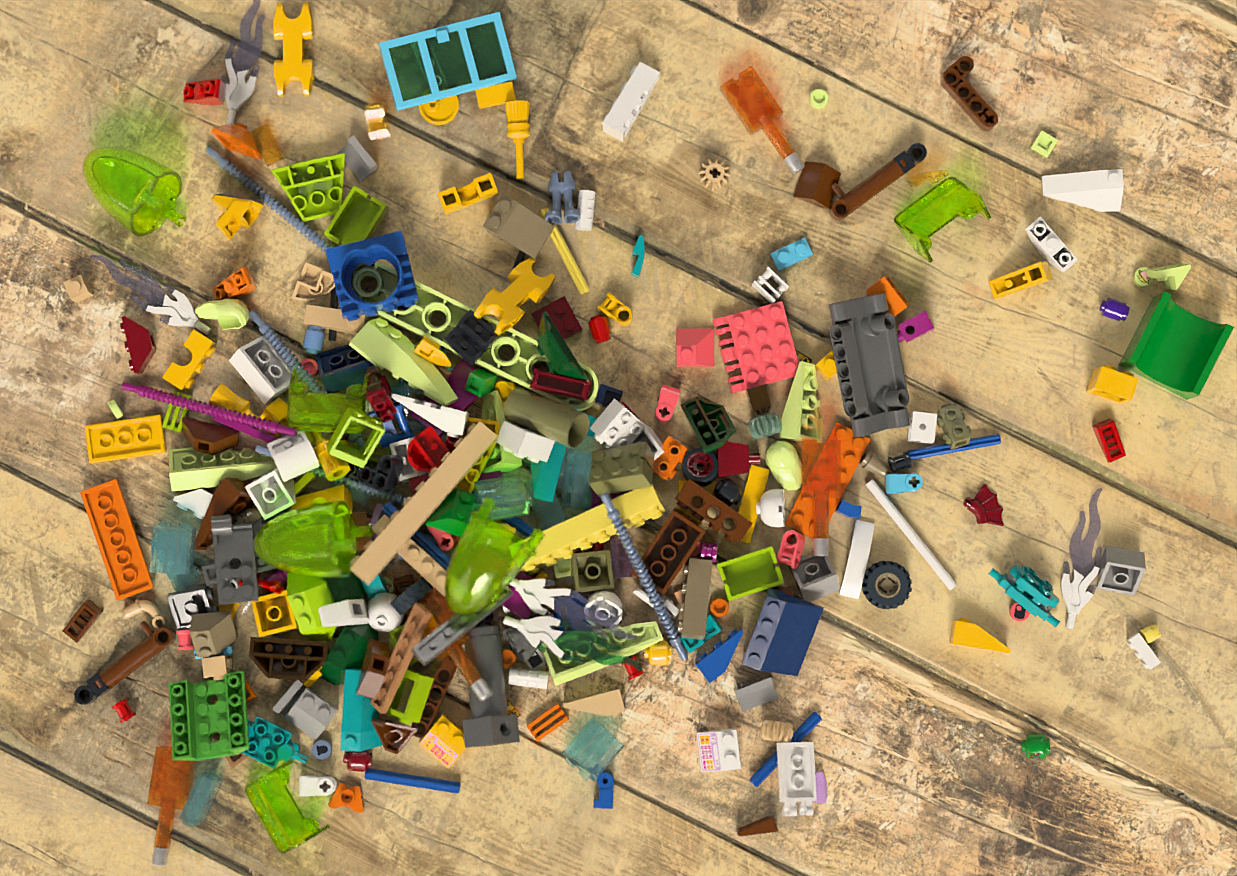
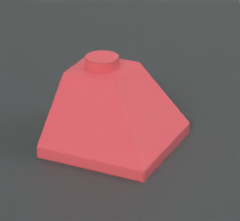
M676 329V367H714V329Z

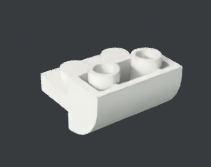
M303 429L298 430L296 437L287 435L266 444L283 482L320 466Z

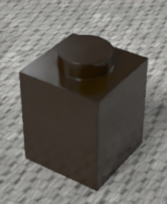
M766 385L746 390L751 412H757V415L767 413L768 409L772 406Z

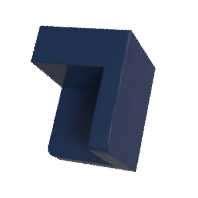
M601 384L595 404L608 407L614 399L620 403L623 391Z

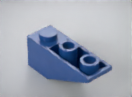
M734 629L727 635L729 639L725 642L720 640L712 646V652L708 655L704 652L697 658L698 662L695 665L709 683L726 671L744 631L742 629L739 631Z

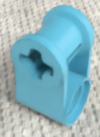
M915 473L885 475L886 494L917 491L923 485L922 477ZM912 477L915 481H918L915 488H913L912 484L908 483L912 480Z

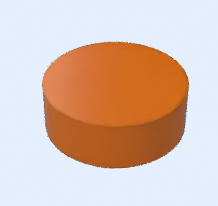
M715 598L710 603V611L714 616L723 617L729 611V604L723 598Z
M503 649L504 668H510L516 662V654L511 649Z

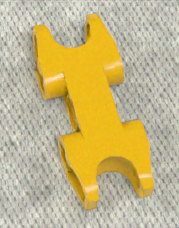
M303 2L301 15L295 19H289L285 15L283 3H277L273 20L274 39L283 40V60H274V78L278 96L285 97L287 84L293 80L301 81L304 95L311 96L314 81L313 59H305V39L314 38V24L309 2Z
M532 257L519 263L510 272L507 280L512 284L502 293L495 287L491 289L474 313V316L477 318H481L486 314L496 316L499 324L494 332L498 335L511 329L522 318L524 311L519 307L529 298L538 303L545 297L546 292L557 277L553 273L545 277L535 275L532 268L537 260Z

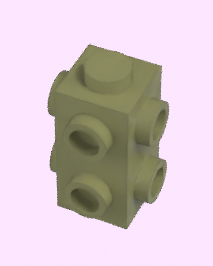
M948 403L941 406L937 414V425L939 428L942 427L944 432L942 434L943 440L946 445L949 444L951 450L969 444L972 436L969 425L966 426L964 422V412L962 409H959L957 403L952 405Z

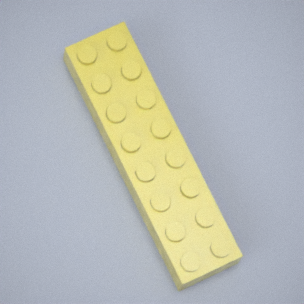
M653 484L652 487L635 489L611 500L614 507L619 510V517H622L621 522H625L624 526L627 529L633 526L639 527L650 518L657 519L663 515L662 513L666 512L658 491ZM599 505L509 546L517 567L525 574L532 575L539 572V569L544 566L550 567L555 565L557 560L571 558V554L579 550L586 551L597 542L604 543L608 541L610 536L617 534V529L613 528L615 524H611L612 520L607 516L608 511L605 505Z

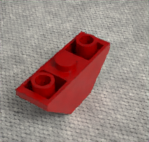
M218 78L186 83L183 90V102L209 106L223 105L226 85Z

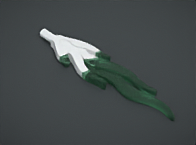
M505 616L503 623L518 628L517 630L526 637L529 643L541 652H545L546 649L540 641L544 642L555 655L567 661L582 663V658L567 654V652H577L590 657L601 665L628 664L642 671V667L628 656L609 655L595 649L591 644H598L611 651L620 650L621 646L612 645L593 632L585 630L555 631L549 627H571L572 623L563 622L550 616L535 617L527 620L521 619V621Z

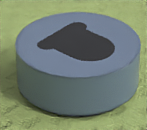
M319 740L314 743L312 753L317 759H326L332 753V745L327 740Z

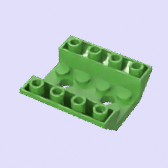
M244 671L224 674L225 679L197 683L184 680L168 683L173 760L201 761L237 755L250 748ZM213 695H217V702L213 705H210V697ZM215 733H219V741L213 743L211 740L212 736Z

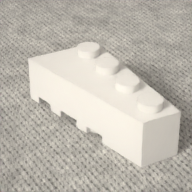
M642 62L638 66L634 65L630 72L631 77L629 81H625L620 90L621 94L614 100L610 112L602 121L603 131L622 142L660 78V72Z

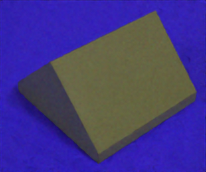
M610 550L571 554V578L576 593L614 589Z

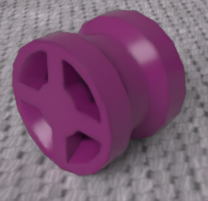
M702 542L700 559L716 562L718 543L710 545Z

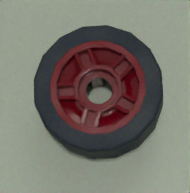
M701 448L689 451L684 456L682 462L683 476L686 481L690 479L700 487L711 484L718 475V460L715 454L712 452L703 454ZM697 466H699V467H703V466H704V468H703L702 470H698V469H697Z

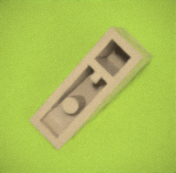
M306 305L303 324L357 335L363 328L365 315L359 316L358 320L348 321V319L342 317L341 309Z
M620 688L563 703L564 708L602 716L611 715V719L623 716L622 712H625Z

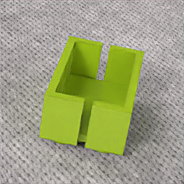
M353 186L324 232V235L339 246L372 238L389 208L386 204L374 197H370L363 190Z
M772 546L716 564L721 581L725 580L726 584H723V588L728 601L784 583L779 566L773 567V564L778 562Z

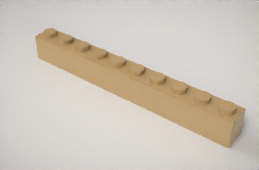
M481 421L477 425L473 423L467 430L469 434L464 439L461 437L455 443L454 447L456 449L452 453L448 452L441 461L443 463L439 468L435 466L428 474L430 478L426 483L422 481L415 489L417 493L413 497L409 496L403 502L404 508L400 512H394L389 519L391 520L387 527L383 525L376 533L378 537L374 542L370 540L363 548L365 552L361 556L357 555L351 561L352 567L350 570L368 586L497 440L498 436Z

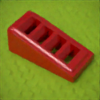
M1107 419L1092 426L1108 463L1126 456L1114 420ZM1110 434L1112 435V437L1108 439L1104 438L1105 436H1108ZM1115 441L1114 445L1107 447V444ZM1118 448V452L1110 455V451Z

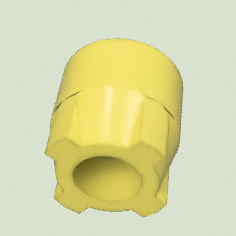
M1156 625L1147 626L1139 631L1147 644L1161 637V633Z

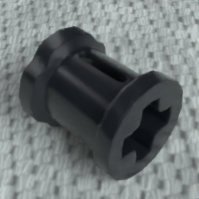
M903 452V455L894 458L888 457L889 466L893 474L897 470L906 467L908 469L912 468L907 452Z

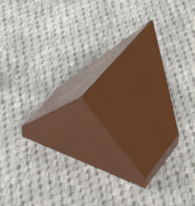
M371 719L384 749L394 754H398L418 730L395 721Z

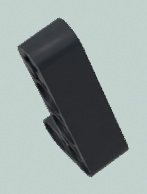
M384 455L379 459L377 465L367 461L364 468L355 465L354 469V464L347 462L351 470L346 475L379 491L393 490L398 483L404 463L399 455Z

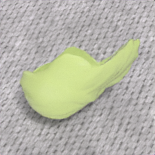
M239 299L208 301L195 308V313L198 314L199 318L218 320L219 326L223 330L240 329L246 325L249 319V310L246 304Z
M786 441L774 442L766 451V464L782 489L797 490L801 488V484L804 483L805 468L796 449Z

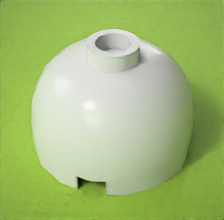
M784 489L768 490L761 496L760 503H756V513L760 514L762 521L770 527L785 526Z
M599 590L588 597L584 613L586 621L592 626L602 629L603 626L613 628L622 619L623 604L615 593L609 590Z
M378 593L368 602V623L376 631L391 632L398 628L404 619L405 612L399 615L390 604L397 598L394 594Z

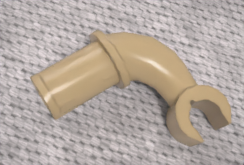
M137 599L135 603L121 610L126 620L139 613L148 612L153 617V626L157 629L160 628L158 619L162 620L164 625L168 621L166 616L161 615L157 606L148 600Z

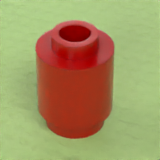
M601 314L591 317L588 325L593 340H596L597 344L611 340V331L606 317H602Z

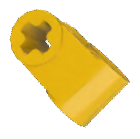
M608 292L605 300L596 308L619 325H629L633 320L632 311ZM622 312L629 314V318L625 321L619 319V315Z

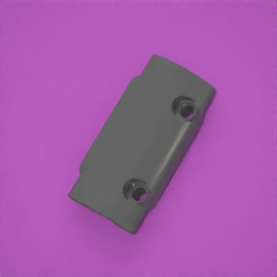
M886 293L829 304L832 320L830 338L843 407L846 415L850 417L853 437H861L886 429L909 426L908 410L904 408L909 403V393L895 318L892 314L886 313L889 310Z

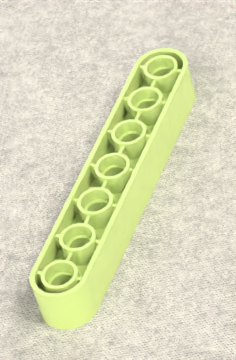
M379 262L371 266L360 264L355 268L352 275V286L359 298L370 303H378L390 297L398 283L397 272ZM368 278H373L377 280V288L370 293L364 292L362 289L363 282ZM415 281L419 301L416 302V305L410 306L405 310L397 308V310L386 312V310L378 311L376 316L382 317L420 338H423L425 335L441 345L442 349L462 358L443 340L470 309L474 313L476 310ZM436 312H442L446 315V321L440 327H435L430 322L431 316ZM486 315L481 317L491 328L496 330V326L499 324L498 321ZM512 328L500 334L475 363V365L483 367L509 382H514L519 387L528 389L580 412L594 404L599 391L595 373L591 368L579 361L578 363L586 374L587 380L591 381L587 402L530 389L534 366L538 363L546 364L549 360L545 355L541 356L538 352L536 340ZM504 346H511L515 350L514 357L509 361H503L499 358V351Z

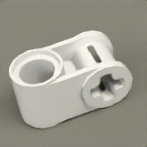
M299 776V796H325L337 789V782L333 777ZM327 782L328 785H331V788L327 789L323 787V784Z

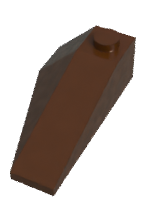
M225 478L219 483V487L213 494L192 546L194 550H207L213 544L211 516L231 514L232 525L237 522L235 518L242 511L245 512V509L252 508L255 503L245 489V486L248 484L238 478Z

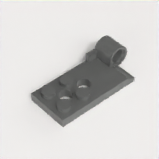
M231 514L211 516L219 605L259 601L252 524L232 525ZM239 559L241 566L238 569L231 568V560ZM233 579H242L243 585L240 588L232 587Z

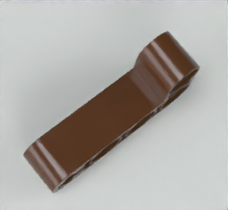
M962 56L943 73L940 84L981 130L990 131L998 123V116L966 81L965 78L974 68V61L969 56ZM960 64H967L968 70L961 69ZM946 76H952L954 78V82H948L946 80ZM958 90H965L967 92V96L963 97L959 95ZM972 103L978 104L979 107H980V110H979V111L973 110L972 107H971V104H972ZM991 119V122L985 123V120Z

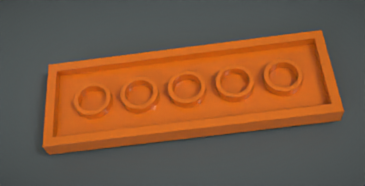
M838 422L835 423L785 522L786 526L813 540L814 538L822 537L871 439L865 436L853 437L851 429Z
M118 479L81 491L80 494L117 601L155 588Z

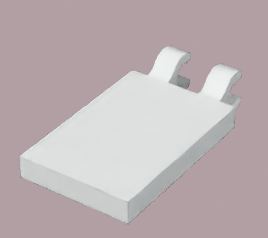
M814 742L777 743L780 802H785L782 814L783 816H797L796 802H801L799 815H813L812 801H817Z

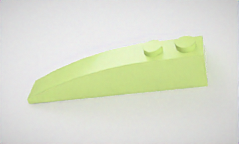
M382 317L369 321L350 341L349 345L381 370L385 368L391 371V376L396 379L403 378L409 382L408 386L414 389H422L424 395L446 407L457 401L458 397L434 364L414 353L416 346Z
M192 447L169 450V476L172 491L216 487L225 478H238L244 481L266 474L276 468L272 457L253 451L251 448H243L242 451L232 450L231 448L215 455L194 451Z
M653 621L623 627L620 625L606 629L580 630L559 637L554 643L564 652L561 658L555 655L545 643L540 645L554 684L557 686L623 660L663 640L657 622Z

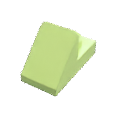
M1177 263L1148 269L1147 277L1155 278L1156 281H1164L1166 289L1177 290L1191 269V264Z

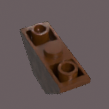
M182 418V432L194 451L215 455L238 446V430L196 419Z
M372 638L369 639L356 690L357 695L373 700L376 698L386 677L390 661L388 643Z

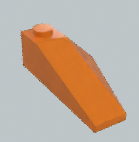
M229 123L212 128L211 133L226 149L262 160L263 157L247 126L241 123H236V125Z

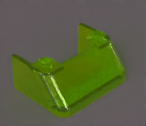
M948 177L894 217V222L912 248L931 263L933 259L928 250L932 246V241L929 237L958 216L962 219H971L977 213H980L988 220L991 216L980 194L957 178Z
M293 369L288 387V427L298 431L334 432L348 407L360 409L368 415L370 402L366 397L368 392L366 386H368L369 380L366 378V374L363 385L353 384L349 386L346 394L308 393V386L298 381L297 369ZM351 420L344 433H360L365 429L366 425Z
M291 759L245 786L246 796L275 847L282 854L304 844L330 828L329 824L319 829V824L315 819L311 817L305 819L286 785L290 782V773L285 767L293 763Z

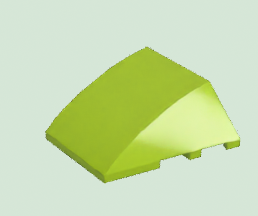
M345 153L326 155L271 170L304 222L335 215L342 205Z

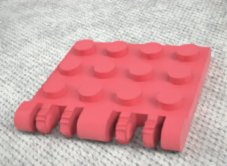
M782 301L712 320L714 328L729 324V327L716 330V335H722L727 332L732 334V338L720 340L718 342L719 346L732 343L735 345L734 347L720 350L723 363L739 361V364L725 367V371L731 372L741 368L742 375L732 376L728 379V383L744 380L743 383L730 386L731 394L795 377L799 362Z

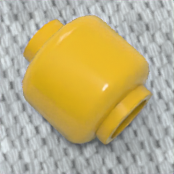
M661 640L645 649L644 658H648L650 665L665 666L668 664V661H672V645H669V642L666 640Z

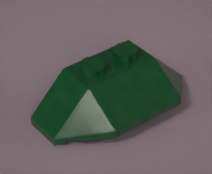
M544 312L537 336L538 345L536 348L541 356L545 355L549 361L546 364L552 373L555 371L557 375L586 381L588 378L547 312Z
M700 397L680 404L703 454L722 447L736 432V428L723 405L705 401Z
M327 543L324 580L328 584L334 603L354 599H363L365 601V589L361 579L350 570L352 567L350 563L358 554L347 543Z
M370 624L346 625L328 654L327 662L321 668L320 672L322 675L320 677L336 686L345 682V669L362 670L368 641L370 638L379 641L378 632Z

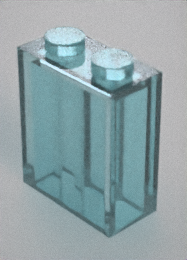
M520 474L476 481L474 484L475 499L484 523L529 515L532 498L531 495L527 494L526 482L522 481Z
M160 522L159 526L154 525L149 572L192 575L196 529L191 528V524L179 523V527H171L172 523Z
M592 717L562 754L567 757L565 761L574 768L576 766L579 769L578 773L585 780L590 778L595 781L625 745Z
M207 771L198 775L179 819L184 820L183 823L185 825L194 827L206 821L224 780L223 778Z

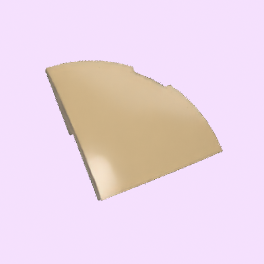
M306 261L291 298L300 301H311L323 294H328L335 287L332 272Z

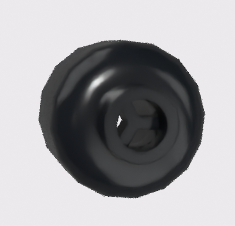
M729 478L721 479L713 491L715 497L729 507L733 503L737 505L743 496L740 494L741 486Z

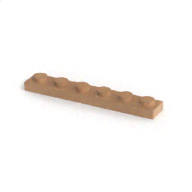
M421 603L414 604L390 657L386 677L376 698L370 701L381 714L387 713L414 655L411 652L412 648L420 642L432 613Z

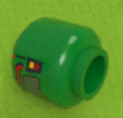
M1029 733L1026 736V740H1022V752H1026V756L1029 759H1045L1047 754H1050V738H1047L1043 733Z

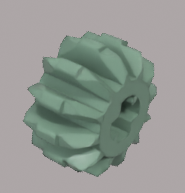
M774 413L758 416L748 422L749 431L755 439L767 438L780 433L782 430L781 421L778 415Z

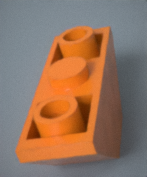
M242 267L215 286L213 292L217 300L239 299L257 289L251 271L247 267Z

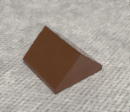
M805 161V167L802 170L793 197L829 209L834 196L831 185L834 183L838 185L841 173L825 163Z

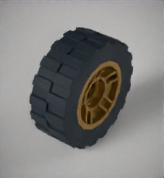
M422 576L390 604L401 615L425 596L433 587Z

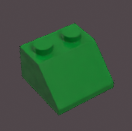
M458 488L453 489L428 517L425 525L462 537L470 522L475 494Z

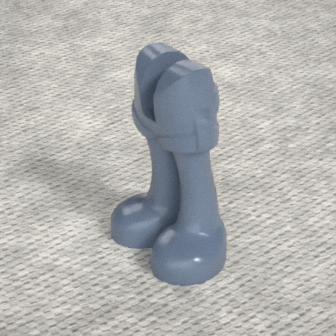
M564 171L563 182H560L559 172H552L548 189L552 193L553 206L552 210L547 211L545 214V221L551 224H562L561 194H564L565 203L564 222L572 224L580 220V212L573 207L572 192L575 190L576 184L571 171Z

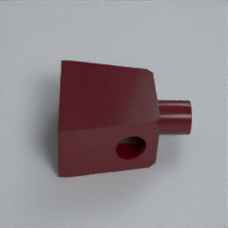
M726 442L717 449L718 478L749 473V465H760V453H749V445Z

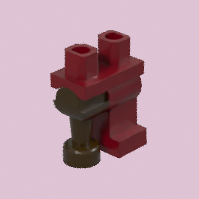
M370 366L365 370L366 378L369 380L366 386L368 391L366 397L377 416L385 423L394 419L393 414L397 413V408L392 398L391 386L385 375L381 376L379 367Z

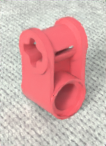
M662 385L655 411V417L659 422L666 423L671 419L678 402L680 389ZM663 409H666V413L669 415H666L665 418L661 417V413H659V411L662 412Z
M427 526L441 550L448 551L459 545V536Z
M794 530L784 533L776 557L777 564L789 565L792 569L798 568L805 544L803 534ZM796 535L797 541L792 544L791 539Z

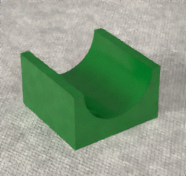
M1164 291L1152 298L1119 365L1188 400L1200 395L1234 327L1229 324L1214 323L1191 314L1178 306L1171 299V294Z

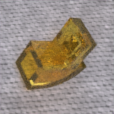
M384 102L365 105L370 140H383L386 137H390Z

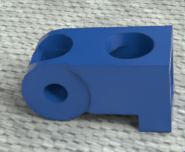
M602 772L597 777L599 799H594L593 808L613 809L614 779L609 772Z

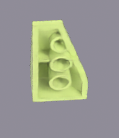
M799 362L781 418L782 430L780 432V439L822 443L823 419L819 418L818 407L821 404L820 400H817L816 397L818 383L815 364Z

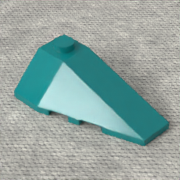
M555 441L547 462L539 460L538 463L530 461L533 498L553 502L567 446Z
M345 669L341 751L360 752L382 746L371 722L373 718L380 719L378 711L370 703V698L356 694L361 674L360 669Z

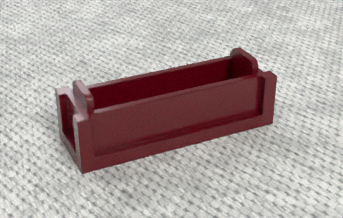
M534 368L530 389L587 402L591 381L543 372Z

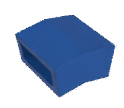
M842 500L839 502L835 512L844 517L858 519L861 516L862 506L852 505Z

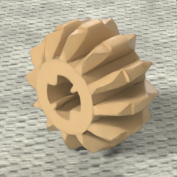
M718 158L714 159V163L707 159V165H701L703 170H700L698 175L703 176L699 180L700 183L706 181L704 188L712 185L711 190L714 191L717 185L718 189L721 190L722 184H728L726 179L730 178L731 174L726 173L730 168L729 166L723 167L725 164L724 160L718 164ZM713 171H717V172H716V173H717V177H716V178H713V175H712V172H713Z
M771 720L763 721L760 730L763 740L787 743L791 741L794 731L791 723Z

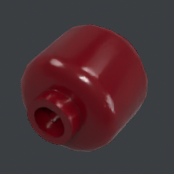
M369 749L360 752H344L343 763H347L346 766L349 771L365 772L367 768L371 767L372 753L369 752Z

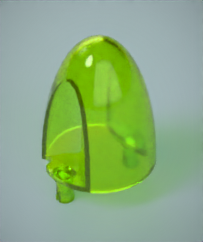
M114 147L98 148L90 151L85 156L82 169L90 191L100 205L134 235L139 237L149 235L157 230L167 219L178 227L183 225L178 219H181L183 222L186 221L184 215L174 210L176 207L175 201L181 194L182 179L172 169L142 154Z
M488 496L485 497L478 510L472 511L471 516L473 518L463 533L446 572L444 589L446 602L453 612L461 615L472 614L490 605L512 582L530 556L535 557L537 555L536 548L545 537L544 533L535 528L526 542L509 529L490 519L488 515L497 502Z
M344 501L324 502L301 507L270 520L255 535L253 547L256 554L264 562L286 572L312 577H348L352 572L350 570L352 567L350 563L356 554V538L372 537L373 530L370 531L372 525L355 526L353 519L350 517V509Z

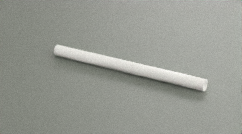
M873 479L866 484L867 488L949 590L953 589L957 583Z

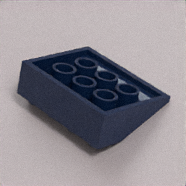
M769 588L745 649L742 664L760 671L798 676L824 607Z

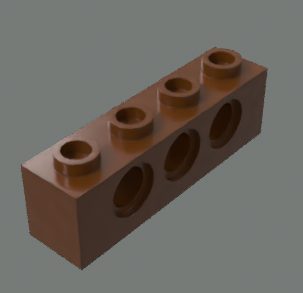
M690 479L686 481L675 497V500L678 501L676 504L684 510L688 508L693 511L692 515L700 521L706 520L710 523L708 527L715 532L719 530L725 534L724 538L731 543L735 541L739 543L753 524ZM694 496L700 497L702 501L699 507H695L692 504ZM710 507H714L717 510L715 518L708 516L707 511ZM726 518L733 521L731 529H726L723 525Z

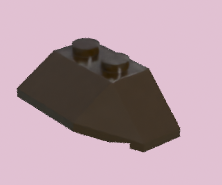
M251 637L249 657L267 678L307 681L327 662L329 643Z

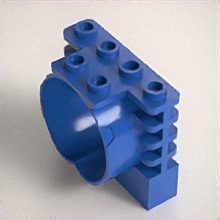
M402 231L326 249L344 319L354 321L358 320L361 315L366 314L367 317L378 314V311L386 310V312L397 310V306L404 305L405 307L416 305V302L419 301ZM380 259L387 260L394 266L398 277L397 287L393 294L378 303H370L359 298L352 286V275L355 268L360 264L371 266Z

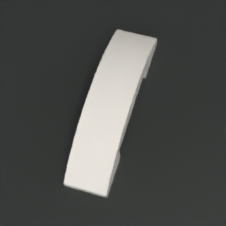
M855 520L851 546L839 595L859 598L875 525L873 523Z

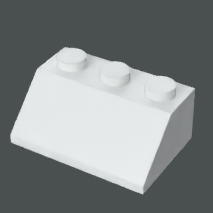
M265 335L240 347L229 361L262 402L267 404L278 398L299 381L300 378L292 370V367L288 366V362H285L282 355L278 354L275 346L268 342V338H265Z

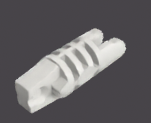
M635 588L632 591L651 607L654 606L651 604L652 600H649L650 595H647L639 588ZM660 593L659 597L662 598L661 602H664V606L667 608L666 611L669 612L668 616H671L672 619L675 618L680 610L672 604L673 601Z

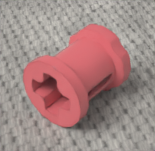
M190 629L176 631L179 641L177 650L194 649Z

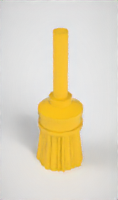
M523 100L505 103L508 122L506 125L508 129L507 137L512 138L513 143H515L517 179H524L523 143H525V138L531 135L529 132L530 124H528L530 103Z
M224 384L218 386L209 400L212 406H221L227 410H236L242 414L246 413L247 415L256 416L250 409V401H246L242 396L239 397ZM270 430L267 431L276 438H279L282 434L279 432L277 434L271 433Z
M309 411L302 412V416L316 440V446L313 450L318 462L323 467L326 478L329 481L343 478L351 470L349 464L342 459L328 454L327 443L329 440L323 438Z

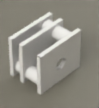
M769 267L752 284L771 304L775 303L776 299L778 300L784 291L786 292L789 287ZM770 277L779 285L776 290L766 282ZM763 284L766 286V290L761 287Z
M911 412L907 441L925 444L934 443L937 414Z

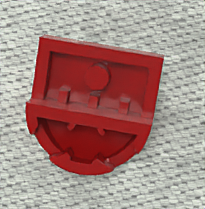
M430 425L411 440L407 449V458L414 469L421 472H431L435 466L437 468L443 463L441 460L448 452H452Z

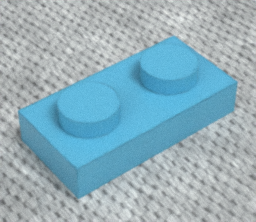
M803 238L772 252L770 255L777 270L781 271L813 256V253L806 238Z

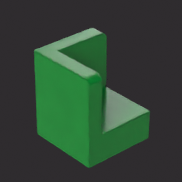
M483 367L470 372L465 389L478 397L490 394L493 391L497 375Z

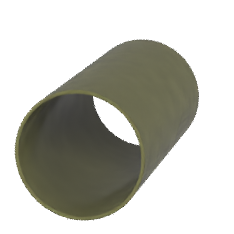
M523 387L515 388L509 394L504 406V417L507 421L572 449L577 448L584 441L589 430L590 421L587 414Z

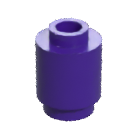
M1109 297L1107 300L1102 301L1099 311H1102V316L1116 321H1125L1130 310L1126 303Z

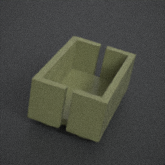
M646 442L592 451V469H590L589 485L598 496L604 492L612 494L652 487L653 471L651 469L654 467L655 454Z

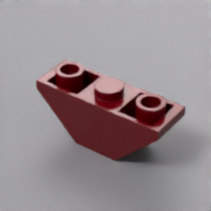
M121 317V331L126 335L127 340L124 342L125 349L130 353L131 357L129 360L130 369L138 375L142 374L156 353L153 333L128 317Z

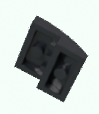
M470 309L443 341L473 366L499 335L485 321L474 316V312Z

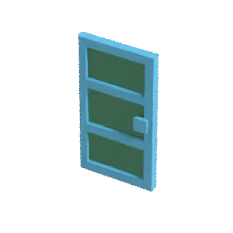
M500 12L378 43L397 111L517 79Z

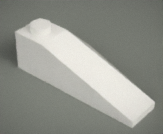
M1122 169L1041 177L1042 196L1063 202L1067 201L1099 212L1120 211L1124 189Z

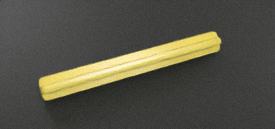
M548 208L539 211L540 217L544 220L546 212L549 211ZM552 224L555 228L550 236L580 294H585L589 291V287L557 225Z

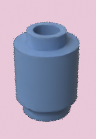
M309 325L308 330L305 332L303 343L306 353L317 354L318 351H322L325 333H323L324 328Z

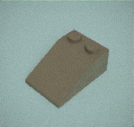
M502 194L483 225L488 233L533 259H536L555 226Z

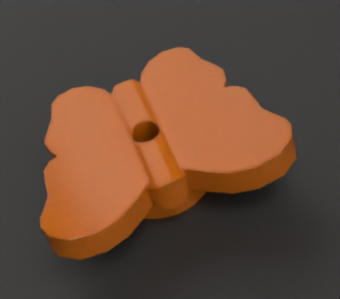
M344 783L339 784L328 806L335 809L344 805V807H350L355 812H364L361 788L359 786L347 787Z

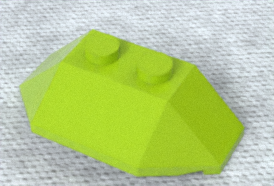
M307 567L288 572L287 598L300 633L310 641L325 642L333 639L337 626L322 627L318 610L319 607L334 604L327 582L311 572Z

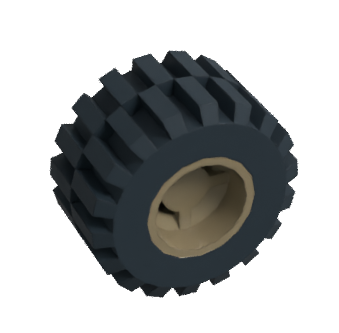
M880 561L872 564L866 570L862 591L872 605L885 610L895 609L899 605H903L906 599L908 600L909 593L912 590V580L905 568L898 563Z

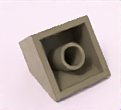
M230 611L191 615L190 635L197 658L217 656L237 640V633Z

